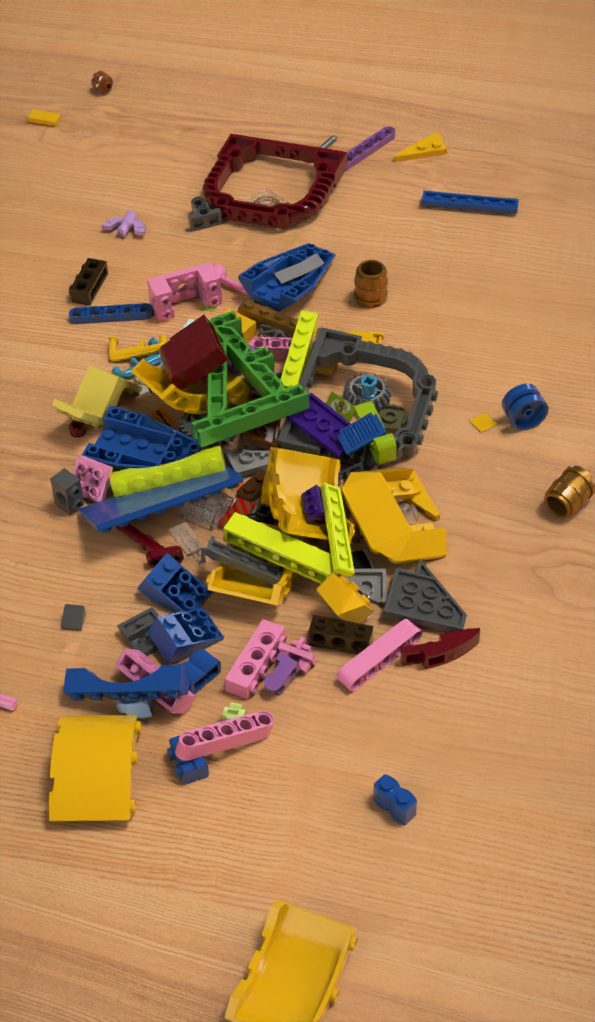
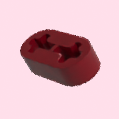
M170 546L149 551L146 554L148 567L154 568L166 553L178 563H181L184 560L182 548Z

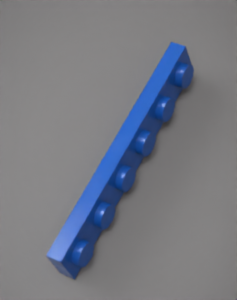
M423 190L421 205L517 214L519 199Z

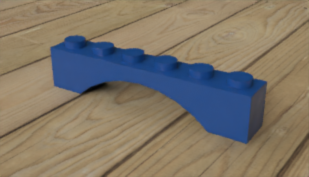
M162 665L142 679L127 683H112L101 680L95 673L86 668H66L63 693L70 696L71 700L83 701L84 698L100 701L103 697H109L112 700H121L122 697L139 700L141 696H147L150 699H160V696L178 699L180 695H188L190 670L183 665Z

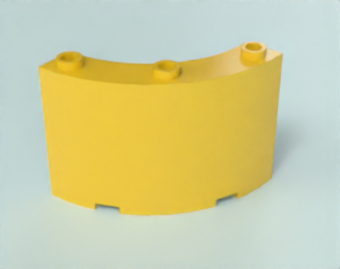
M144 358L131 370L136 377L172 408L190 414L208 413V375L192 385L191 383L186 388L180 390L173 384H170L165 369L151 365ZM228 371V403H234L244 396L250 388L239 376L236 377Z
M271 447L268 461L271 482L267 483L270 509L273 518L279 521L278 527L287 534L329 540L327 525L324 522H320L318 518L311 523L307 522L301 494L316 484L320 488L323 483L338 487L340 460ZM346 518L349 542L351 544L355 533L354 524Z
M265 524L266 526L272 529L281 531L284 534L291 536L293 538H297L304 543H307L308 537L287 534L284 531H282L278 526ZM231 544L232 548L245 553L246 550ZM249 552L250 556L257 558L261 561L264 560V558H261ZM267 561V563L270 565H273L277 568L280 567L279 565L273 562ZM220 562L219 567L212 570L211 574H208L206 585L208 586L207 590L279 606L283 603V598L288 597L296 580L297 573L284 568L280 581L272 585Z
M138 715L60 716L57 723L58 733L54 735L50 779L54 778V785H52V792H49V821L130 820L132 813L136 812V800H132L133 764H137L138 759L137 751H135L138 734L142 732V723L138 721Z
M277 899L270 907L261 935L265 938L264 943H262L259 951L255 950L248 966L247 980L241 979L237 988L230 995L224 1018L233 1022H323L330 1004H335L340 991L337 989L349 953L354 951L358 941V937H355L357 928Z

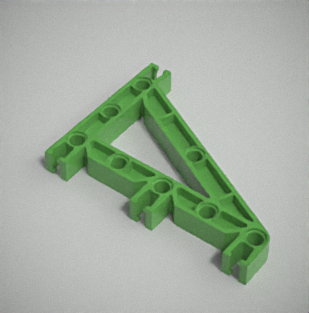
M234 311L209 320L216 330L227 358L262 398L228 409V361L208 374L207 417L192 422L193 438L198 440L200 447L309 409V393L307 391L303 392V387L300 384L284 389L283 382L273 372L275 370L274 355L269 353L266 346L250 351V346L240 336L242 334L241 318L237 317Z

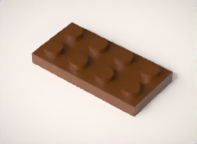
M249 390L246 403L262 397L258 392ZM281 419L241 433L240 440L266 450H270L271 447L277 448Z

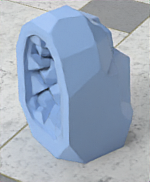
M141 696L139 700L123 697L121 700H118L116 705L117 710L122 715H138V718L141 720L153 717L152 700L147 696Z

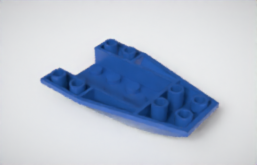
M307 243L257 262L238 275V279L250 299L280 311L314 289L336 254L319 248L314 244ZM316 253L324 262L323 265L313 271L282 284L274 274L298 264Z
M110 405L103 417V431L95 444L88 443L82 456L120 469L148 468L184 459L201 450H205L207 447H200L197 440L145 414Z

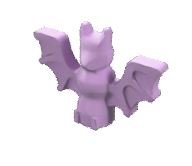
M131 210L127 211L123 218L116 215L113 219H106V222L101 225L102 229L112 230L119 226L116 235L121 234L123 236L132 227L136 235L145 236L144 231L146 230V225L142 224V219L136 220L137 214Z

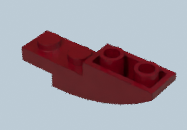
M480 628L439 634V641L401 647L400 660L402 666L423 663L424 669H429L454 661L479 644Z

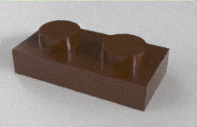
M259 469L236 491L237 497L254 503L262 494V485L266 472Z

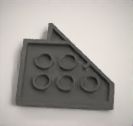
M421 560L418 562L416 572L396 568L383 611L384 617L401 621L408 619L414 624L448 632L464 629L467 614Z

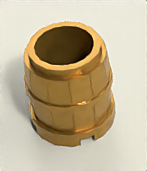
M377 260L361 262L356 269L354 279V299L362 307L374 308V305L378 304L382 306L388 298L387 269L382 262Z
M575 465L573 468L568 466L546 491L544 502L547 508L554 515L561 518L572 516L595 494V483L593 484L590 480L592 478L591 474L579 466Z

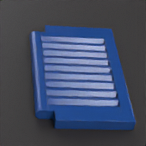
M369 413L339 431L340 435L337 437L347 456H350L372 443L374 438L386 435L387 432L377 414L372 415V413Z

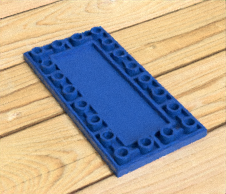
M225 465V471L116 498L112 497L79 508V513L98 532L105 533L112 530L111 527L117 525L126 526L130 524L131 520H143L148 518L149 514L164 513L167 511L166 508L172 506L175 508L185 505V502L201 500L207 494H219L221 489L236 488L239 486V483L243 482V477L240 473Z

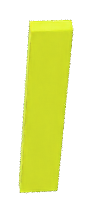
M323 483L321 493L334 573L352 578L355 572L341 488Z

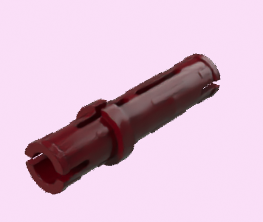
M131 524L116 526L117 530L140 544L143 550L151 551L164 548V546L154 541L151 535L144 534Z

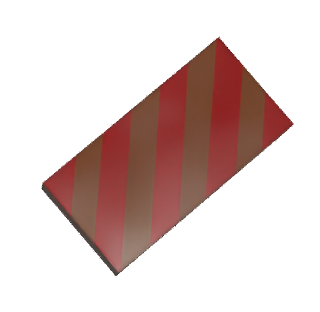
M238 497L220 520L219 527L224 528L235 512L241 515L252 513L255 509V504Z

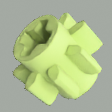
M231 702L230 707H224L222 721L247 715V710L242 709L241 704Z

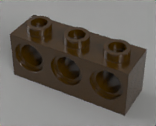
M92 258L86 260L85 264L81 267V271L76 275L74 283L69 287V295H71L72 302L91 306L108 275L107 261Z
M313 615L309 628V646L358 655L373 643L374 626Z

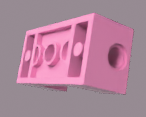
M211 262L147 279L149 303L158 322L175 318L172 304L200 296L206 308L222 304L221 278Z

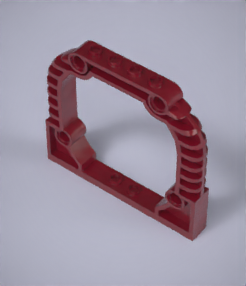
M230 134L217 155L218 160L204 180L203 195L212 209L219 208L221 210L222 219L285 229L290 224L299 223L300 219L306 220L323 207L333 187H336L348 165L347 152ZM258 154L314 163L315 181L308 194L294 204L278 203L268 206L234 200L232 195L220 191L233 170L241 169L244 162L257 158Z

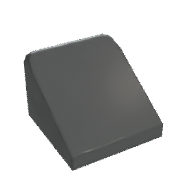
M65 604L62 629L82 631L86 617L85 607L82 605Z

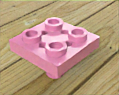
M82 455L77 456L73 475L80 479L83 497L95 502L105 500L113 467Z

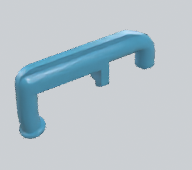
M152 337L148 345L158 344L159 342ZM159 352L145 358L153 366L161 363ZM133 357L130 359L133 367L122 371L118 366H115L112 372L124 379L135 377L131 370L139 362Z

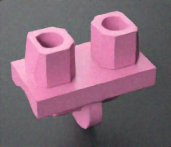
M301 637L299 641L292 640L291 646L280 642L278 646L279 651L290 658L298 660V664L301 667L299 672L306 674L311 665H316L317 660L314 659V654L309 653L312 647L306 645V638Z

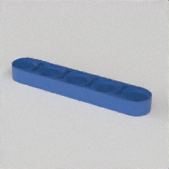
M148 303L76 307L69 311L70 321L74 324L146 320L153 316L152 306Z

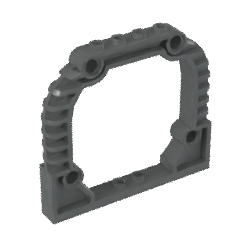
M321 327L299 383L303 387V392H308L310 388H313L314 376L318 367L326 368L340 362L345 366H352L357 361L405 373L413 380L412 394L415 402L406 427L397 430L393 436L397 446L396 460L399 461L403 456H413L417 451L418 445H422L424 438L422 433L423 430H427L429 423L427 418L432 415L434 407L432 403L433 401L436 402L438 397L435 377L428 373V369L422 360L410 351H404L402 348H393V346H383L381 343L375 344L372 341H362V336ZM285 419L277 440L278 448L336 459L288 419ZM368 445L350 456L345 454L339 459L340 463L344 462L352 466L362 462L365 467H370L371 469H373V466L386 467L396 461L393 460L377 465Z

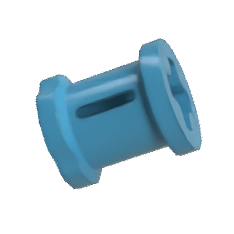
M366 375L361 378V396L366 399H373L377 395V390L375 389L377 379L372 375Z

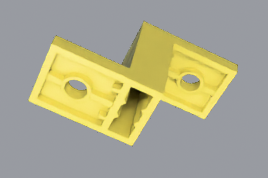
M89 365L73 404L54 398L52 406L57 407V412L71 416L76 421L99 428L100 425L104 426L103 417L110 405L116 407L122 391L133 394L134 391L141 393L143 387Z

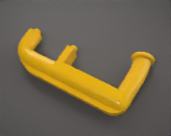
M161 335L159 337L160 343L146 346L145 340L140 339V346L120 350L116 349V345L119 342L118 338L111 336L109 337V359L116 362L155 354L167 342V336Z

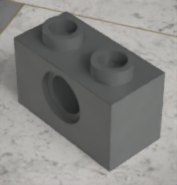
M65 468L50 478L55 505L69 515L84 506L79 478Z

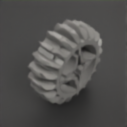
M362 373L359 377L354 375L353 379L350 378L345 383L343 390L344 399L354 406L372 401L375 409L378 408L380 412L382 408H386L387 404L390 403L391 387L387 380L382 379V376L376 377L377 385L375 389L377 390V395L373 399H366L361 396V378L366 375Z

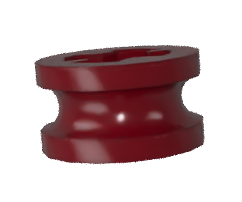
M74 420L69 424L72 437L80 438L86 434L85 423Z

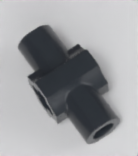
M266 504L258 505L254 513L245 515L256 522L270 525L276 520L273 518L270 506Z

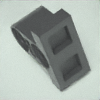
M195 197L191 200L192 215H189V228L191 232L222 224L221 210L219 208L211 210L206 200L202 197Z

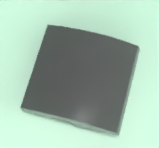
M153 607L117 625L130 648L140 650L146 656L158 651V648L147 633L155 618L160 616Z

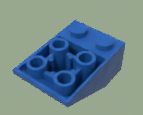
M168 553L165 554L137 587L151 601L175 613L198 609L212 592L207 590L208 587Z
M204 608L157 616L147 632L167 663L184 660L190 657L193 652L206 649L224 639V636Z

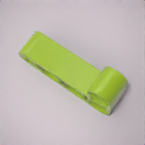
M372 401L353 406L356 420L372 413V415L377 414L381 421ZM392 433L374 438L373 442L368 445L377 465L396 460L397 446Z

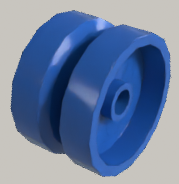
M526 383L518 385L506 393L501 405L513 427L518 430H528L536 427L546 418L549 407L537 387Z

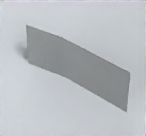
M316 253L306 260L274 274L282 284L313 271L323 265L324 262Z

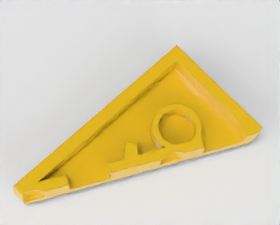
M435 132L394 154V161L398 162L447 154V148L439 132Z
M413 470L409 480L416 491V495L414 498L403 500L414 508L419 507L424 510L425 515L436 521L440 520L439 512Z

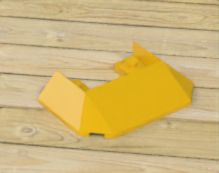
M398 467L351 472L341 489V494L371 552L377 555L381 553L389 557L388 561L394 564L446 557V527L435 529L433 523L408 525L396 500L415 497L416 491L409 480L414 469Z

